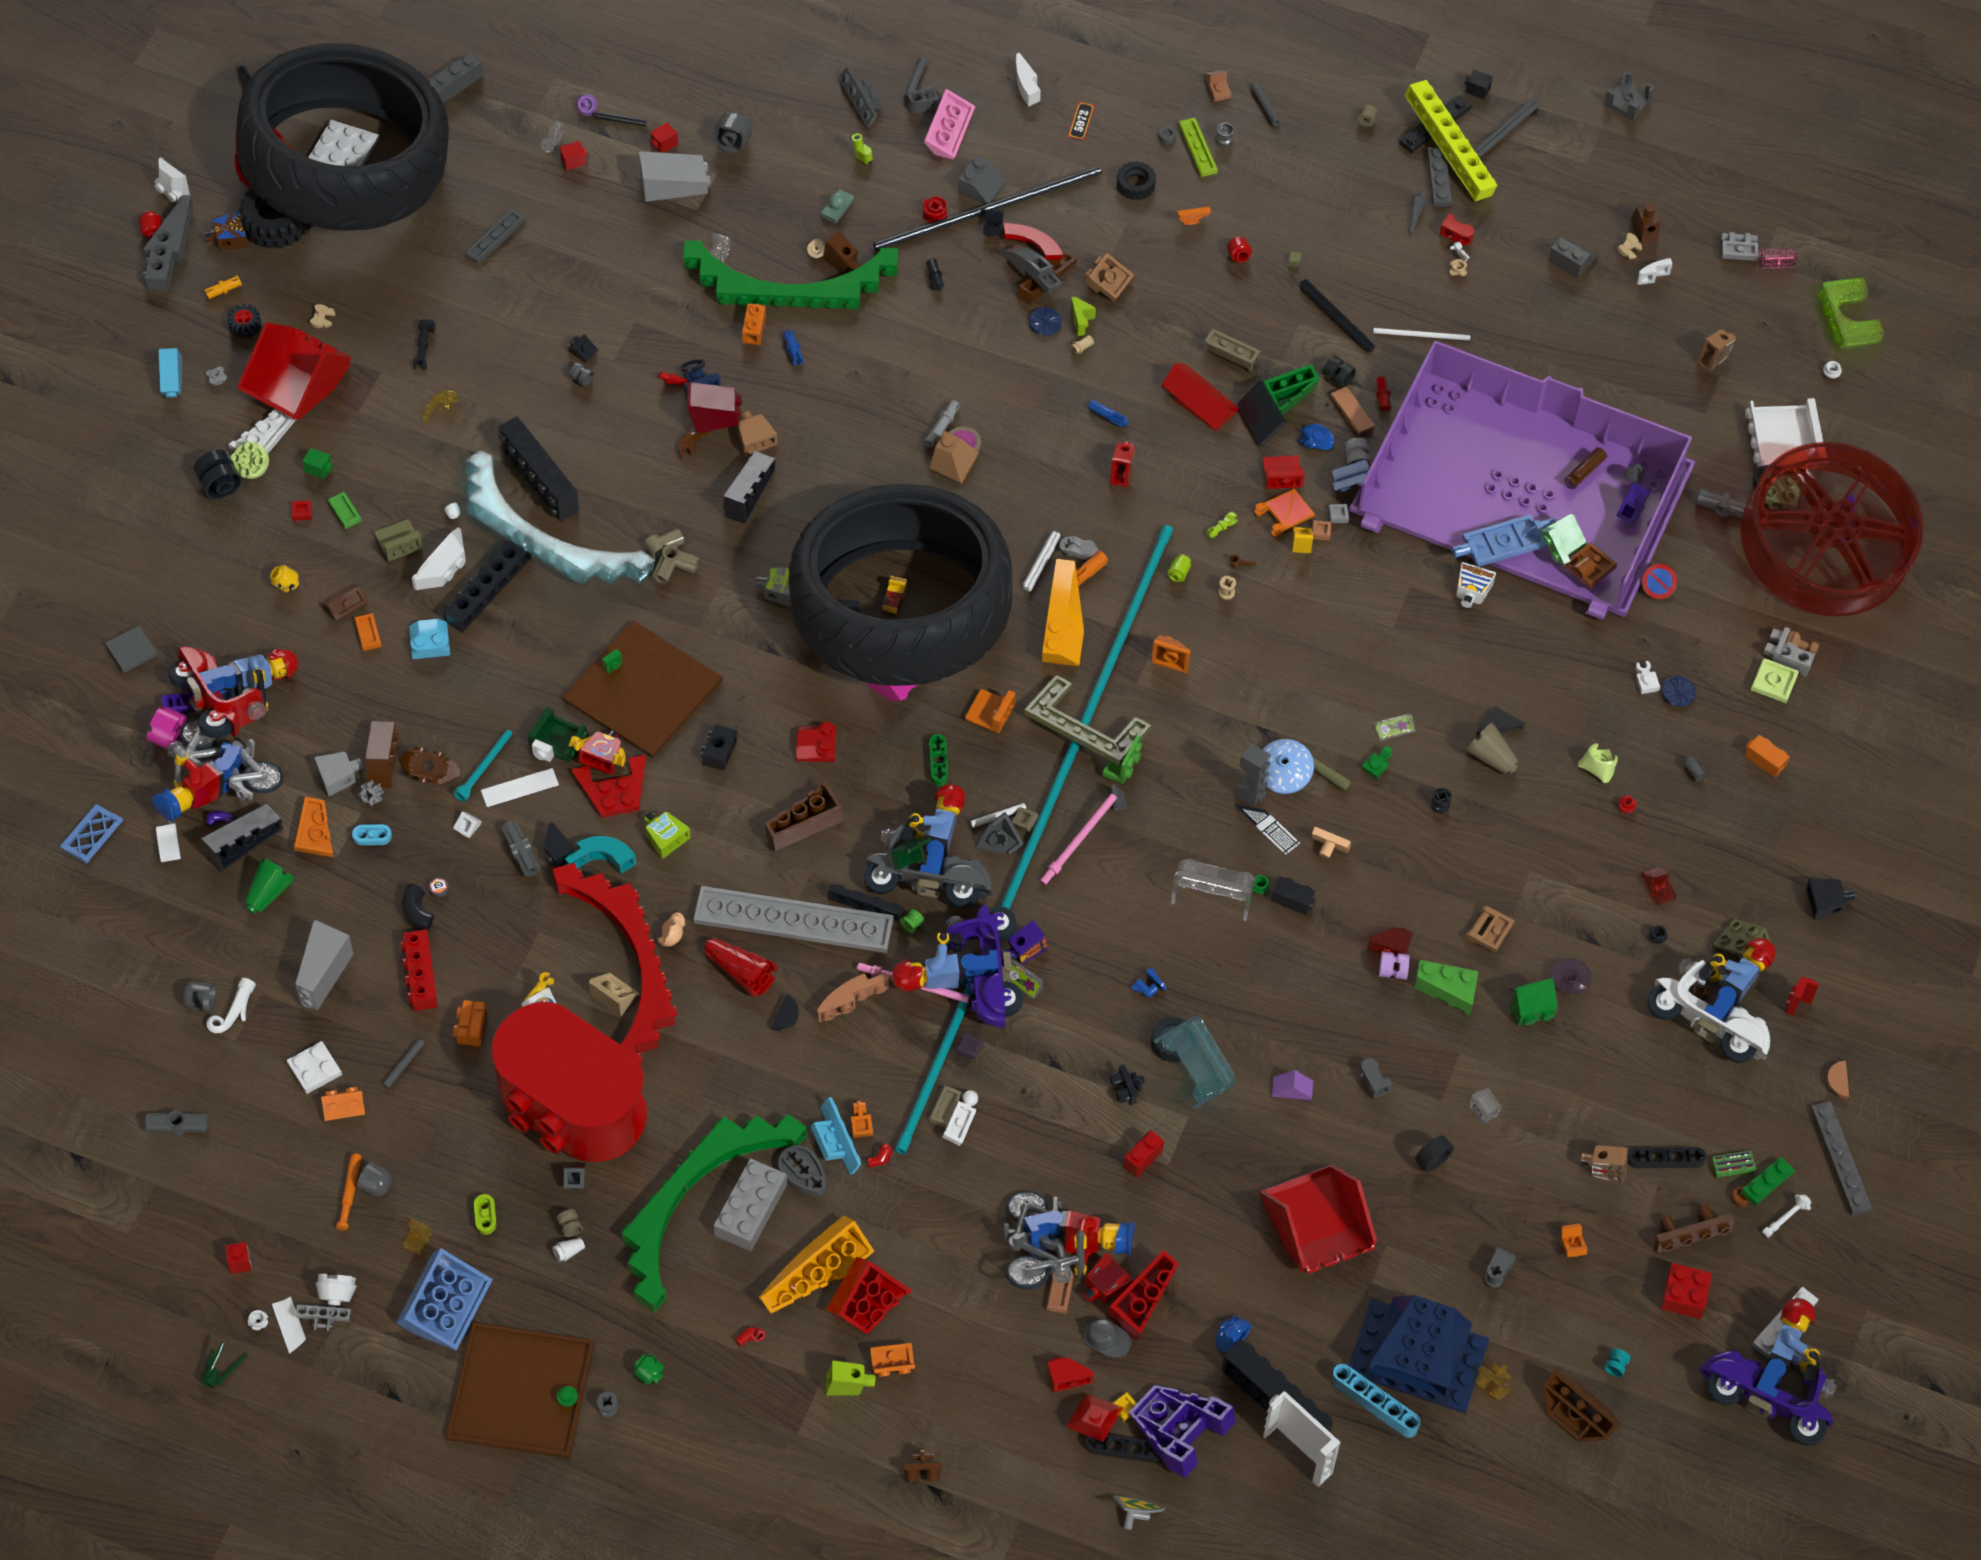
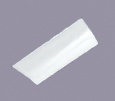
M291 1297L272 1304L289 1354L306 1340L299 1318L295 1316L296 1310Z

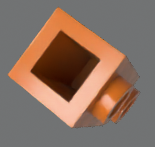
M748 304L742 330L743 343L761 345L766 320V306Z
M1758 735L1755 739H1750L1745 746L1747 749L1745 757L1774 778L1787 766L1790 758L1784 750L1777 748L1770 740L1761 735Z

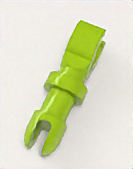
M1233 511L1229 512L1223 521H1218L1215 527L1212 526L1207 530V536L1214 538L1220 531H1225L1227 526L1236 524L1238 520L1235 517L1237 515Z

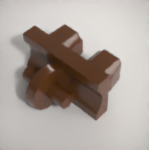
M920 1448V1454H912V1460H920L921 1463L904 1464V1471H906L908 1482H919V1470H927L928 1481H939L942 1462L925 1463V1460H933V1453L925 1454V1448Z

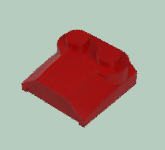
M822 722L817 726H798L796 761L835 763L837 727L831 722Z

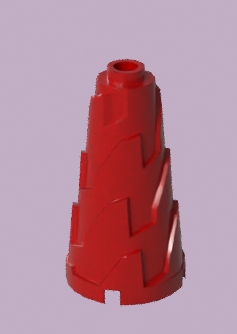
M713 938L706 941L704 949L707 957L723 968V971L746 989L747 993L757 997V994L761 996L770 988L775 980L772 972L775 971L777 973L776 963L738 946H733L721 939Z

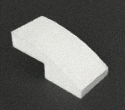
M1671 258L1654 262L1640 270L1637 285L1655 283L1657 276L1670 275L1672 268Z
M175 823L156 827L161 862L181 859Z

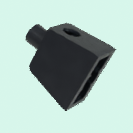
M1811 878L1806 886L1814 920L1844 912L1847 901L1855 900L1854 890H1843L1839 879Z

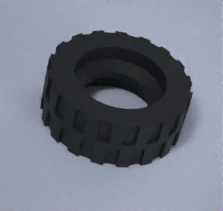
M1135 161L1124 164L1119 169L1117 175L1118 191L1125 198L1131 200L1146 199L1155 190L1156 174L1150 165ZM1140 176L1145 179V183L1141 186H1133L1128 183V178Z
M1180 1017L1163 1018L1153 1028L1151 1038L1152 1050L1156 1053L1157 1057L1162 1058L1164 1061L1177 1063L1185 1060L1194 1050L1195 1031L1188 1021ZM1170 1031L1180 1033L1183 1037V1043L1177 1048L1168 1047L1163 1040L1166 1033Z

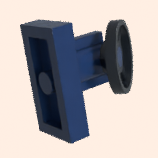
M703 359L690 360L680 366L682 372H687L685 376L688 383L721 386V378L718 373L709 376L705 375L702 369L705 366ZM685 383V384H684V392H685L686 398H687L688 383Z

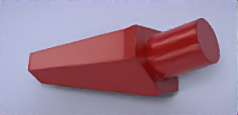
M660 371L658 377L664 380L665 384L684 385L688 383V380L672 373L667 374Z

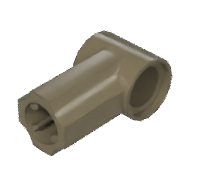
M676 528L661 536L652 535L645 540L644 544L654 559H660L665 546L674 545L677 547L684 544V538L681 531Z

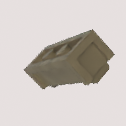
M1215 329L1211 330L1204 341L1203 350H1209L1248 368L1250 372L1253 370L1254 363L1260 358V350Z

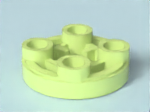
M245 442L231 455L241 477L256 479L262 476L268 468V453L258 443Z

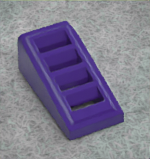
M193 692L161 696L163 706L181 714L195 712L190 704V698L194 695Z

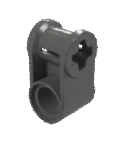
M930 86L911 91L908 97V110L912 113H920L937 109L941 100L937 95V88Z
M1498 1247L1487 1267L1485 1275L1486 1285L1491 1288L1500 1287L1508 1272L1512 1269L1517 1256Z

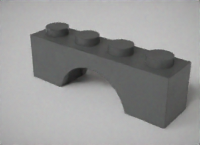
M1251 743L1240 759L1239 767L1246 772V775L1237 785L1235 796L1255 807L1258 802L1261 803L1265 799L1267 794L1265 790L1268 786L1267 779L1270 775L1268 770L1271 767V754Z

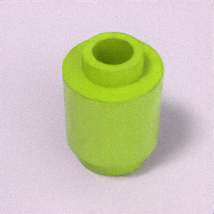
M1184 554L1174 558L1168 570V576L1172 581L1182 582L1185 580L1191 568V559Z

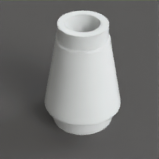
M580 1237L562 1241L553 1246V1253L557 1261L563 1260L565 1262L584 1249L585 1245Z

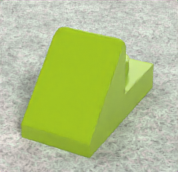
M1071 297V311L1077 335L1082 336L1085 335V328H1088V320L1095 319L1096 308L1077 297Z

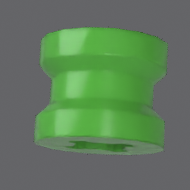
M911 908L907 915L900 919V923L905 930L914 933L917 930V926H921L924 923V918L917 910Z

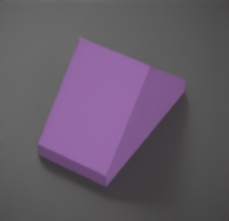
M1293 1070L1273 1077L1272 1097L1312 1100L1313 1080L1300 1072Z

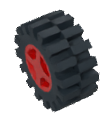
M242 304V307L236 305L237 309L233 307L227 316L230 332L236 337L240 335V338L244 336L250 338V334L252 337L255 336V332L258 333L259 328L261 329L260 314L256 307L252 308L250 304L247 307L245 304Z

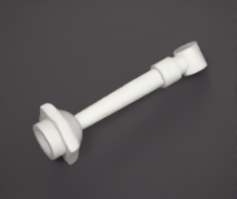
M1797 1194L1795 1196L1796 1205L1776 1222H1773L1769 1228L1766 1227L1762 1233L1767 1238L1771 1237L1773 1232L1778 1230L1799 1209L1810 1210L1811 1200L1805 1194Z

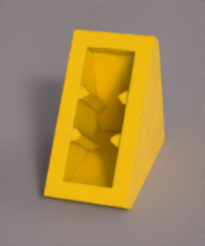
M1293 527L1292 552L1311 553L1313 542L1312 528Z

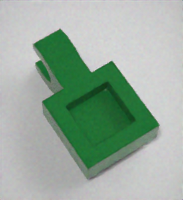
M1387 745L1379 756L1373 753L1362 765V770L1377 780L1389 767V763L1386 761L1392 756L1391 752L1393 749Z

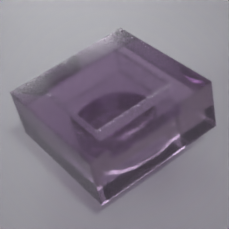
M966 1033L957 1048V1052L975 1060L984 1046V1041Z

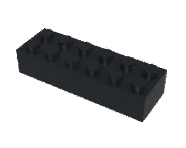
M516 416L499 425L500 434H498V437L501 441V451L504 455L507 454L509 456L510 462L514 467L517 466L522 478L529 481L531 489L539 494L541 502L544 505H548L552 516L557 517L562 522L578 513L577 490L520 418Z
M1240 1339L1224 1355L1221 1371L1267 1414L1270 1400L1276 1394L1280 1396L1285 1391L1331 1433L1333 1426L1331 1417L1326 1412L1322 1413L1312 1399L1306 1398L1301 1394V1390L1295 1384H1290L1286 1380L1285 1375L1279 1370L1276 1371L1266 1357H1261L1256 1353L1255 1348L1249 1342L1246 1343Z

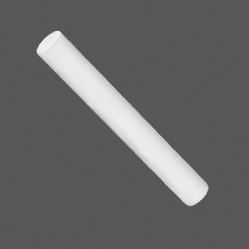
M1022 803L971 820V827L974 828L992 822L1004 812L1008 816L1016 814L1020 807L1026 809V806Z

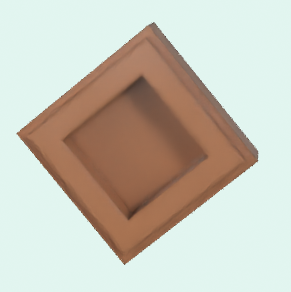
M1313 520V539L1330 541L1331 522Z

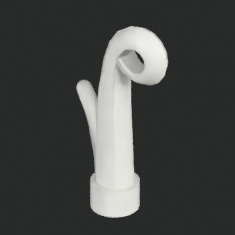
M241 978L225 1021L220 1016L213 1015L207 1020V1028L213 1033H222L231 1027L239 1014L242 1022L246 1020L247 1002L256 984L248 978ZM218 1021L220 1026H214L212 1023Z

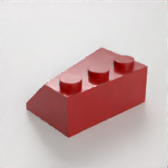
M856 1257L826 1311L857 1330L868 1334L885 1318L884 1315L891 1308H895L899 1304L898 1301L912 1290L871 1261Z

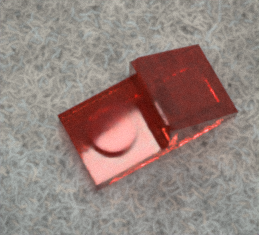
M1660 866L1642 872V876L1658 906L1674 901L1677 897L1669 882L1671 873Z

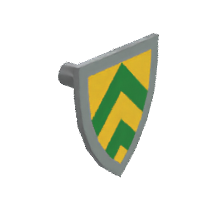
M1113 1495L1116 1502L1127 1511L1124 1522L1125 1529H1132L1134 1519L1148 1521L1150 1513L1165 1510L1164 1507L1150 1502Z

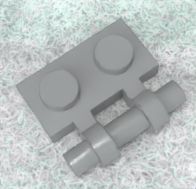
M1735 232L1721 234V240H1723L1722 259L1758 260L1757 235H1751V233L1735 234Z

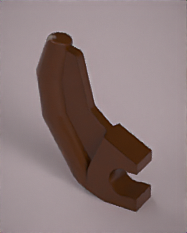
M695 428L689 430L678 441L680 458H684V452L686 451L693 456L697 441L707 436L710 431L697 434Z

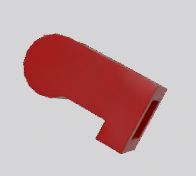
M1449 213L1441 225L1440 235L1454 242L1460 241L1461 245H1469L1473 241L1474 228L1471 225L1456 221L1455 215Z

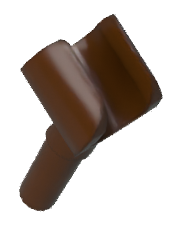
M1237 554L1230 556V560L1233 561L1230 562L1233 569H1238L1241 565H1256V561L1240 560Z

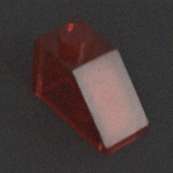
M1390 928L1371 936L1367 950L1379 954L1382 951L1392 952L1394 956H1397L1398 953L1407 954L1413 933L1405 928Z

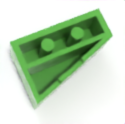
M1420 960L1414 988L1435 999L1439 998L1447 1002L1449 1006H1455L1464 1011V1014L1470 1016L1478 971Z

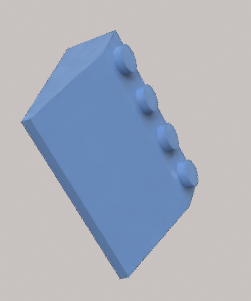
M440 1248L432 1253L396 1324L415 1335L456 1351L493 1279Z

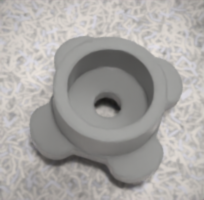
M217 367L206 372V375L210 378V384L220 385L227 379V376L223 373V367Z

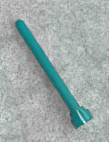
M511 730L504 732L467 782L455 789L453 795L462 802L467 801L470 797L472 786L512 736Z

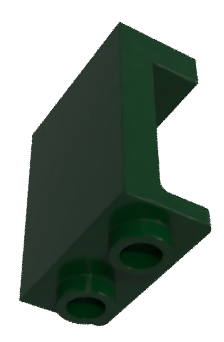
M546 706L529 732L528 742L532 746L536 739L552 746L554 757L569 763L579 752L574 747L568 746L571 737L576 736L580 739H585L589 733L587 732L586 724H582L579 727L554 715L552 708Z

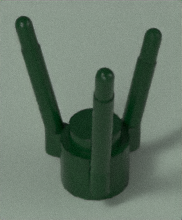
M222 1341L216 1354L215 1349L211 1350L199 1381L210 1388H214L215 1385L221 1386L223 1381L248 1354L244 1353L220 1377L221 1372L215 1366L225 1346V1342Z

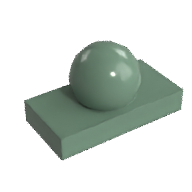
M839 189L837 193H833L830 196L829 203L821 212V217L836 224L853 203L854 196Z

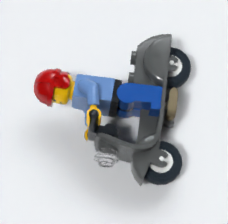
M945 784L935 793L934 799L937 801L934 816H924L923 818L919 814L914 813L909 817L906 826L900 825L895 830L887 827L886 831L883 830L881 842H884V846L889 845L888 852L875 853L865 859L867 868L864 873V881L867 888L872 892L887 894L892 892L898 882L911 885L912 891L916 890L920 896L939 898L940 893L934 890L945 891L948 901L958 908H969L978 901L979 897L986 898V895H992L990 876L980 861L976 859L963 860L953 855L947 857L955 828L956 816L962 812L966 797L961 787L956 784ZM919 823H924V825H930L931 829L920 832L915 827ZM930 837L931 842L927 843L926 864L911 863L902 869L895 870L891 850L911 839Z

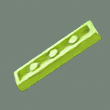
M1195 117L1179 121L1178 126L1200 177L1217 174L1218 169Z

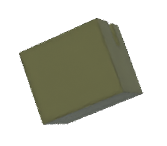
M1291 251L1288 266L1299 268L1300 252Z

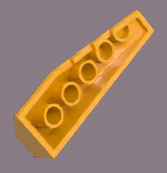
M1056 559L1042 662L1079 666L1084 626L1075 561Z
M843 1215L805 1247L775 1277L759 1298L769 1313H773L793 1303L794 1300L811 1294L812 1291L823 1288L836 1279L839 1280L845 1277L856 1257L866 1259L874 1250L856 1222Z

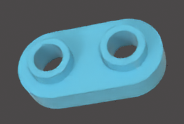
M383 824L359 825L352 831L353 840L358 845H385L392 839L391 829Z

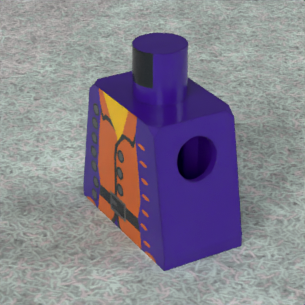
M1032 920L1009 938L1010 949L1007 951H1010L1011 962L1017 958L1021 964H1024L1046 951L1048 946L1044 933Z

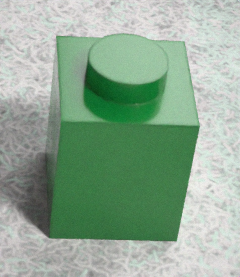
M310 448L302 461L305 473L325 479L326 475L331 473L333 469L331 455Z

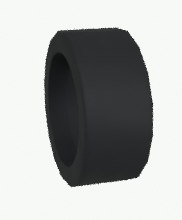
M1438 1136L1428 1142L1417 1153L1415 1161L1425 1172L1432 1171L1450 1157L1454 1151V1146L1445 1136Z

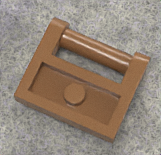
M1484 906L1480 911L1481 915L1471 931L1469 930L1466 933L1465 938L1469 942H1475L1496 953L1514 925L1515 920L1488 906ZM1487 918H1492L1493 920L1482 936L1478 933Z

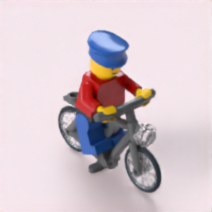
M1033 1191L1018 1192L1012 1195L1006 1202V1213L1012 1220L1018 1223L1016 1230H1009V1223H1004L1005 1245H1009L1016 1251L1023 1249L1030 1254V1256L1015 1258L1006 1268L1007 1280L1017 1288L1027 1290L1038 1288L1047 1281L1050 1273H1052V1277L1056 1282H1069L1073 1277V1272L1069 1267L1072 1264H1076L1075 1275L1078 1279L1082 1280L1087 1275L1088 1258L1092 1253L1098 1251L1099 1244H1101L1103 1249L1115 1250V1255L1127 1254V1256H1130L1135 1234V1222L1133 1221L1128 1224L1121 1222V1224L1105 1223L1101 1227V1219L1099 1217L1073 1211H1062V1201H1057V1197H1053V1210L1048 1211L1047 1200L1039 1193ZM1043 1250H1055L1057 1252L1058 1257L1050 1253H1047ZM1065 1252L1076 1253V1255L1068 1257Z

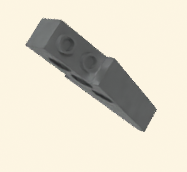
M183 195L144 247L147 270L143 272V282H146L147 289L169 291L174 263H182L193 210L191 195Z

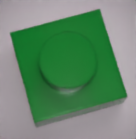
M617 648L602 659L603 670L607 674L617 670L622 664V655Z

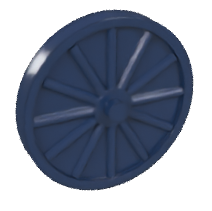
M1042 307L1033 311L1029 323L1034 332L1040 335H1051L1060 329L1062 319L1056 310Z
M1673 676L1664 682L1662 695L1671 705L1678 707L1687 706L1695 699L1696 687L1686 677Z

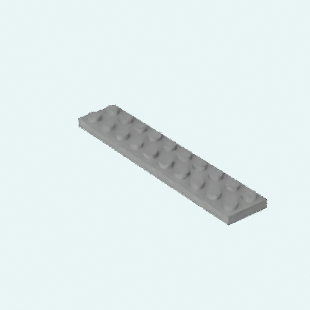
M701 886L694 916L695 924L887 953L894 915Z

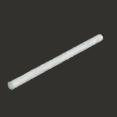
M1382 328L1373 329V333L1470 341V335Z

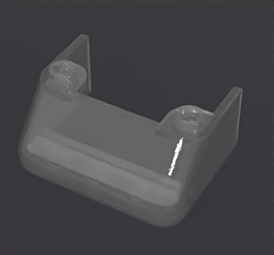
M1186 858L1180 861L1176 870L1171 903L1175 904L1179 886L1246 901L1243 920L1247 921L1256 879L1249 872H1238Z

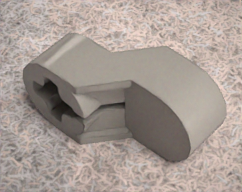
M1075 536L1065 537L1060 542V548L1066 556H1075L1082 560H1089L1099 551L1093 541L1082 540Z

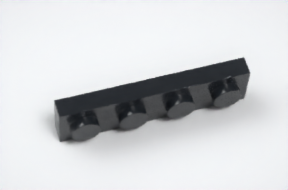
M830 884L829 900L862 911L894 915L893 921L899 923L900 919L904 916V907L897 903H889L879 897L867 896L860 891L846 889L842 885Z

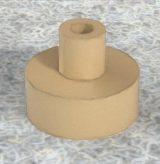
M820 239L812 240L807 247L809 255L814 258L823 256L825 243Z

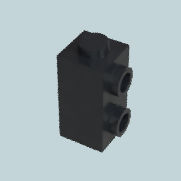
M1279 876L1272 890L1270 901L1307 915L1309 909L1313 910L1317 899L1314 898L1315 890L1311 887L1300 885L1290 878Z

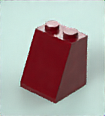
M693 382L688 383L687 408L697 434L740 425L742 398L740 394L737 395L735 388Z

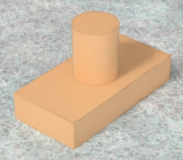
M1317 827L1312 832V839L1323 843L1319 852L1320 856L1330 859L1334 848L1346 853L1349 852L1351 841Z

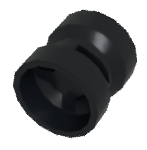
M1441 787L1433 792L1431 808L1434 812L1441 814L1449 810L1452 794L1448 789Z

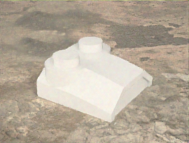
M159 158V177L154 181V187L159 193L166 195L172 203H178L183 195H190L186 176L163 160V158Z

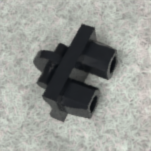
M1125 1064L1120 1065L1119 1071L1110 1074L1109 1078L1113 1087L1123 1085V1089L1116 1091L1119 1103L1129 1101L1131 1105L1137 1104L1135 1098L1138 1096L1137 1092L1143 1090L1141 1085L1145 1083V1079L1143 1076H1137L1135 1072L1129 1075Z

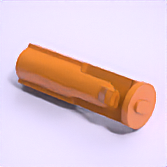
M1098 551L1076 571L1078 587L1108 563V558L1102 551Z

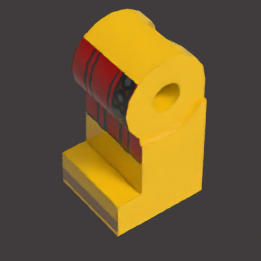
M890 577L883 602V611L898 614L907 590V579Z

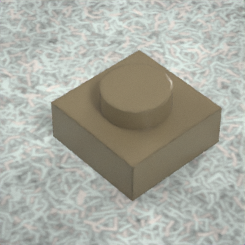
M1020 807L1012 820V824L1014 827L1029 832L1039 816L1036 812Z

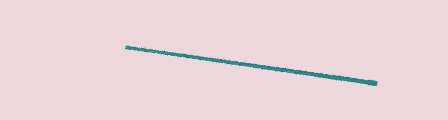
M1163 525L1157 544L1080 722L1087 726L1091 721L1164 548L1171 537L1173 528L1169 525ZM1073 740L1069 745L1001 903L1002 907L1010 909L1079 749L1080 744ZM966 985L963 994L969 995L971 1000L973 993H971L970 985ZM962 1001L958 1003L905 1129L895 1147V1151L899 1154L904 1155L908 1150L912 1135L969 1003Z

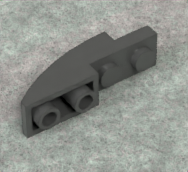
M1020 245L1003 250V254L1024 276L1029 274L1047 294L1061 288L1062 282L1052 272L1053 266L1040 254Z

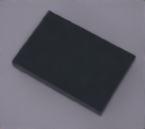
M1259 381L1236 404L1260 446H1264L1287 423L1263 381Z

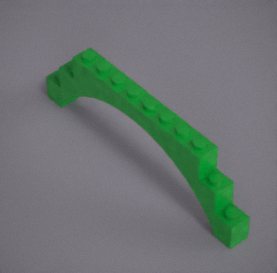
M685 240L683 260L684 268L700 269V286L717 287V304H760L777 307L860 309L861 292L879 293V276H897L898 248H880V252L871 260L847 274L807 284L773 283L746 276L726 266L710 254L703 246V241Z
M789 1114L784 1119H779L775 1128L757 1115L752 1120L749 1119L743 1129L725 1116L721 1121L718 1120L713 1125L709 1135L703 1136L699 1146L689 1152L687 1160L682 1165L679 1164L676 1167L674 1175L662 1183L657 1194L654 1193L649 1198L645 1208H641L636 1213L635 1219L631 1224H626L622 1230L623 1242L636 1251L628 1259L629 1271L642 1280L634 1288L636 1301L655 1313L667 1299V1292L661 1285L659 1275L660 1248L668 1221L688 1190L710 1171L736 1157L759 1150L788 1148L800 1145L807 1137V1127Z

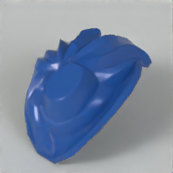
M1310 424L1302 427L1300 430L1301 439L1297 440L1303 447L1308 449L1315 447L1322 450L1331 449L1335 442L1330 430L1319 424Z
M1233 1316L1231 1319L1227 1318L1226 1321L1220 1323L1216 1334L1218 1350L1223 1353L1228 1352L1240 1339L1244 1340L1248 1336L1252 1325L1245 1319L1238 1320V1316Z

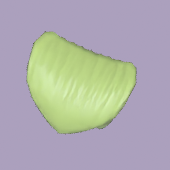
M1594 743L1578 762L1577 766L1591 772L1603 783H1608L1614 774L1618 757L1615 755L1613 760L1609 749L1597 750L1599 744Z

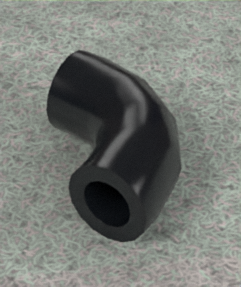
M410 883L407 885L402 898L403 913L410 924L420 930L427 929L428 932L432 926L434 914L429 913L422 907L421 901L425 891L420 886Z

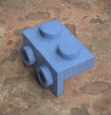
M1365 459L1334 469L1332 473L1335 479L1333 483L1335 491L1339 489L1341 492L1349 490L1351 485L1354 484L1362 486L1370 470L1368 461Z

